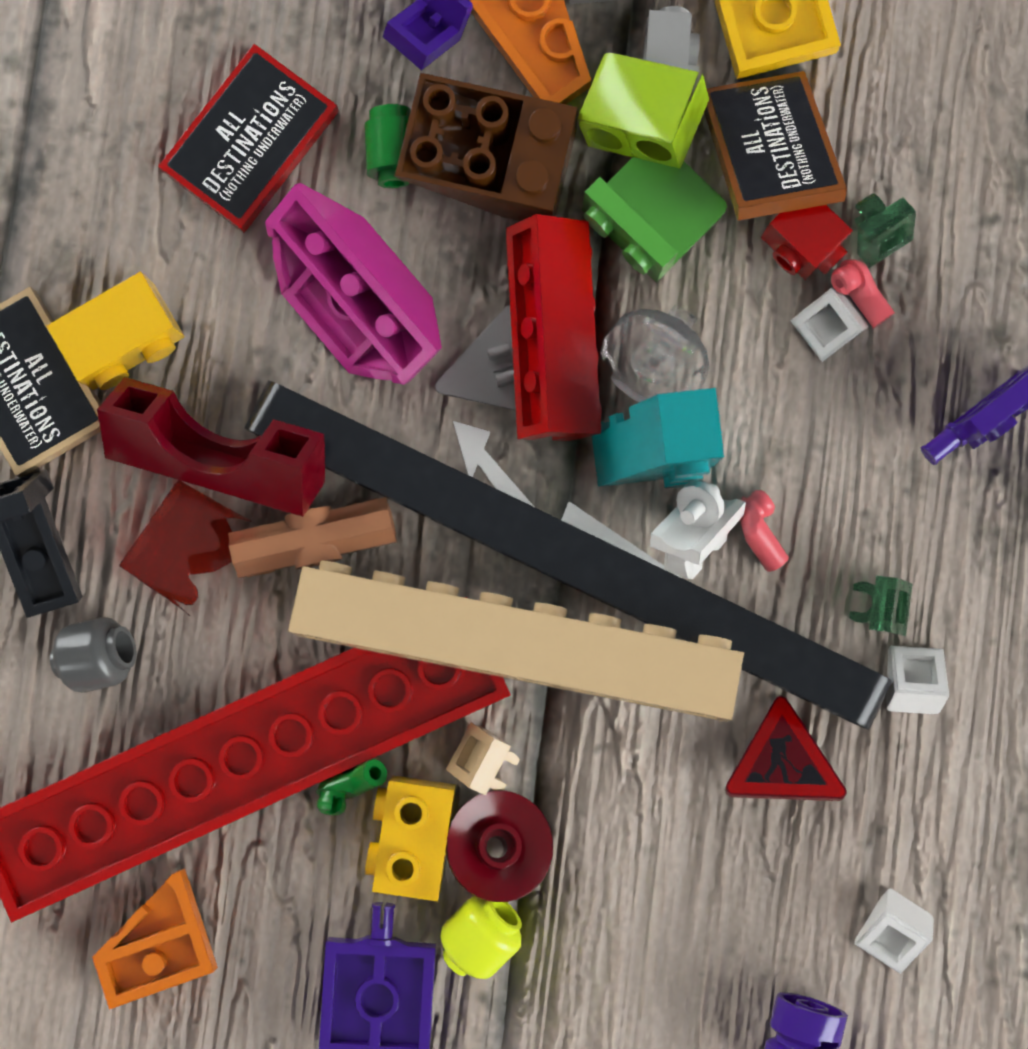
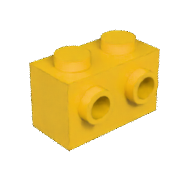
M141 271L46 325L77 381L92 390L98 387L100 390H107L117 386L124 377H129V369L145 360L147 363H154L167 357L176 349L174 343L185 338L155 284Z
M393 775L388 781L387 788L378 787L373 820L382 821L379 843L370 841L365 865V875L374 876L372 892L438 902L442 886L446 844L456 784Z

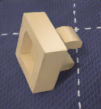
M470 722L446 770L468 788L486 795L489 788L503 791L507 784L496 777L503 761L517 765L520 759L515 753L510 751L511 746L487 729Z

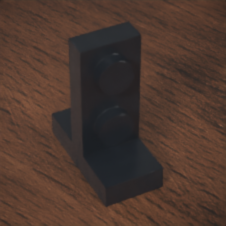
M47 469L0 482V552L27 618L79 603L83 597L45 499L54 489Z

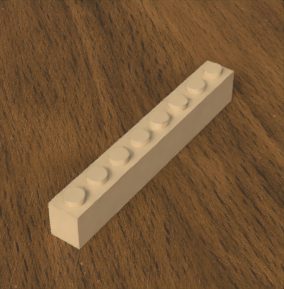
M320 561L319 569L302 566L288 632L298 637L724 722L731 721L733 718L744 652L731 650V640L709 635H699L698 643L675 639L677 630L653 624H644L643 632L622 629V620L619 618L589 613L588 622L566 618V608L546 603H535L534 610L530 611L512 607L513 598L489 592H481L479 600L458 597V587L428 581L425 590L404 586L405 577L382 571H374L371 580L351 576L353 567L331 561Z

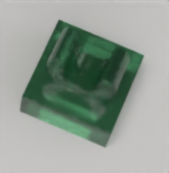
M875 193L856 203L855 208L862 214L855 218V223L858 226L857 254L869 268L913 241L916 211L904 197L888 207L885 206Z
M877 575L875 584L864 581L854 583V591L868 593L871 596L872 606L863 613L850 611L849 618L855 622L869 624V630L906 636L913 583L899 578Z

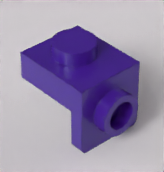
M416 0L387 22L382 37L422 71L461 40L473 5L469 0Z

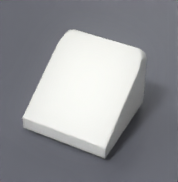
M833 287L790 320L822 362L871 326L850 296L840 294Z
M890 645L888 649L887 678L891 679L892 683L886 693L887 710L891 712L923 714L940 713L949 698L944 649Z
M889 888L882 895L857 935L855 945L901 974L933 940V916L895 890Z

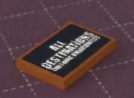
M805 71L707 88L709 101L704 114L738 221L845 201L847 187Z

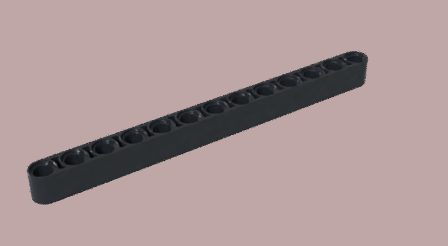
M267 381L244 429L260 436L274 419L324 433L325 469L383 497H387L399 505L646 624L677 630L676 638L679 640L698 643L699 635H709L731 640V650L744 652L741 670L857 726L870 730L892 683L891 679L273 381Z

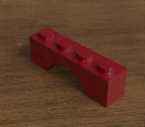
M127 377L120 381L97 409L104 455L106 459L301 517H304L325 483L324 433L273 419L265 432L256 438L248 440L226 438L209 431L196 422L185 411L173 390Z

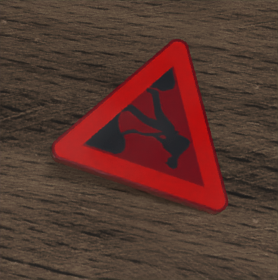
M783 696L775 698L725 786V793L732 798L841 801L847 794L845 786L787 698Z

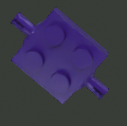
M1028 366L1015 373L955 421L948 423L938 433V436L920 448L924 457L931 464L937 465L940 460L958 447L969 444L972 449H975L987 440L990 443L1013 428L1018 423L1014 417L1028 409Z
M383 902L372 903L371 935L359 939L328 937L326 940L319 1049H430L436 943L406 942L398 937H393L395 904L386 902L384 907V923L382 924Z

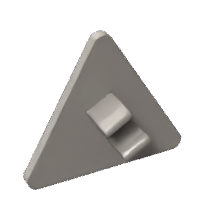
M510 305L504 308L438 379L435 388L439 394L516 411Z

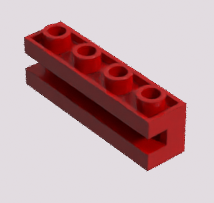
M535 214L506 227L517 439L537 440L552 436V441H572L601 434L602 407L599 401L597 367L599 356L596 348L595 298L593 296L592 246L590 244L589 221Z

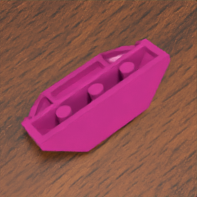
M302 183L295 184L265 221L268 236L272 237L273 259L281 294L348 373L374 379L390 380L393 383L402 385L409 383L442 349L432 296L363 216Z

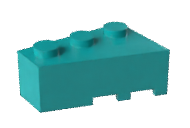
M716 388L657 394L629 407L630 419L624 420L623 413H615L609 416L610 422H601V434L592 436L598 487L663 480L664 488L684 487L688 482L702 480L703 475L710 474V468L724 458Z

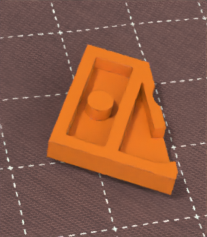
M185 868L174 872L92 956L109 1010L211 974L218 968Z

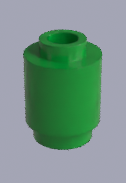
M384 104L375 106L369 110V120L364 124L367 176L378 180V185L383 188H402L410 184L395 177L411 109L404 105Z

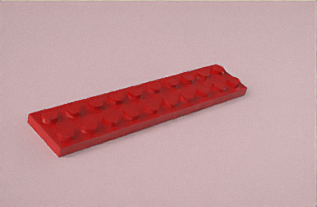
M351 648L0 807V898L11 923L509 697L511 693L503 677L358 648Z

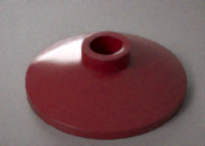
M489 791L486 795L479 794L468 800L452 818L447 837L446 856L455 879L470 894L490 902H509L528 895L543 881L552 862L553 838L545 816L530 800L510 791ZM490 838H497L503 844V853L499 858L492 857L487 851V842Z

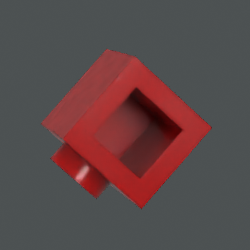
M827 205L779 213L769 223L761 238L774 250L772 253L773 258L784 271L791 275L798 273L806 281L817 269L826 275L848 253L842 246V243L853 230Z

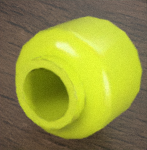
M476 896L468 899L442 926L440 938L445 949L443 951V958L446 964L460 976L469 975L476 979H488L493 976L521 947L520 929L522 928V922L519 915L508 902H490Z

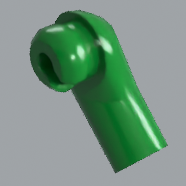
M371 759L322 781L316 789V794L319 795L316 804L318 810L326 815L335 816L342 814L346 810V799L354 798L384 784L387 779L385 765L381 761Z

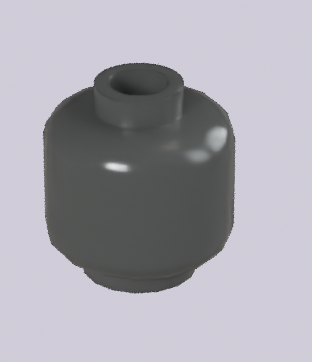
M98 617L70 624L62 628L54 640V646L50 653V666L55 676L60 678L63 684L73 692L87 693L116 686L127 678L131 667L136 661V644L130 631L112 618Z

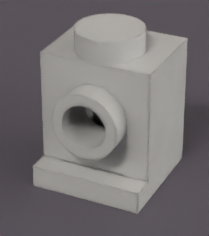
M666 6L659 10H649L644 35L643 60L699 72V66L696 65L699 54L700 34L691 33L692 13L688 9L680 6Z

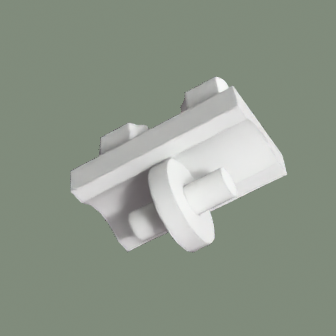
M697 480L688 482L678 492L676 498L677 507L651 533L650 547L665 552V570L687 579H693L702 569V562L713 550H719L727 541L729 531L744 516L746 504L745 501L739 499L723 500L720 490L716 485Z

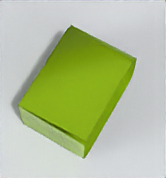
M615 53L604 54L577 118L588 147L680 169L709 101L703 73L691 100L688 101L699 72Z

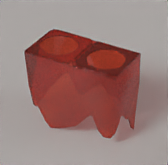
M178 480L118 566L179 608L181 607L176 601L185 605H193L199 599L198 589L190 580L189 575L215 572L232 562L228 535L232 530L226 518L254 522Z

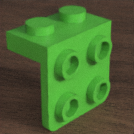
M632 157L607 183L599 177L585 191L582 205L584 218L586 221H589V225L602 237L606 238L609 236L623 250L622 255L626 261L640 274L645 275L647 273L656 283L723 217L727 209L726 201L685 161L679 169Z

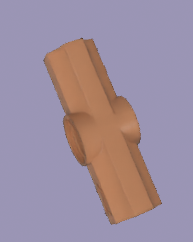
M387 497L375 498L358 504L353 503L336 509H332L331 506L311 508L307 510L304 517L288 514L284 516L285 520L228 533L230 555L238 578H250L295 566V569H302V566L315 567L320 565V561L336 562L342 560V555L398 543Z

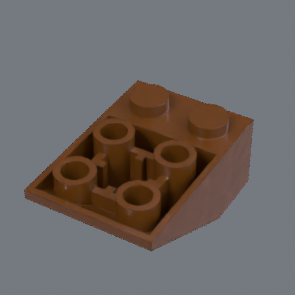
M420 72L395 177L504 218L522 221L535 214L556 217L577 131L578 107Z

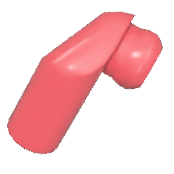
M847 259L842 261L838 268L834 269L831 274L833 288L840 294L850 296L872 328L877 327L895 314L879 291L865 263L856 259Z
M755 490L748 498L743 496L740 499L745 501L746 504L744 516L739 521L746 543L765 570L771 572L782 567L788 561L789 556L764 521L765 517L774 513L775 505L763 490Z

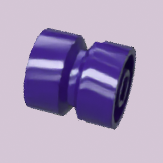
M780 992L776 996L770 1021L776 1036L766 1040L764 1049H837L842 1044L848 1015L843 1010L826 1002L799 994Z

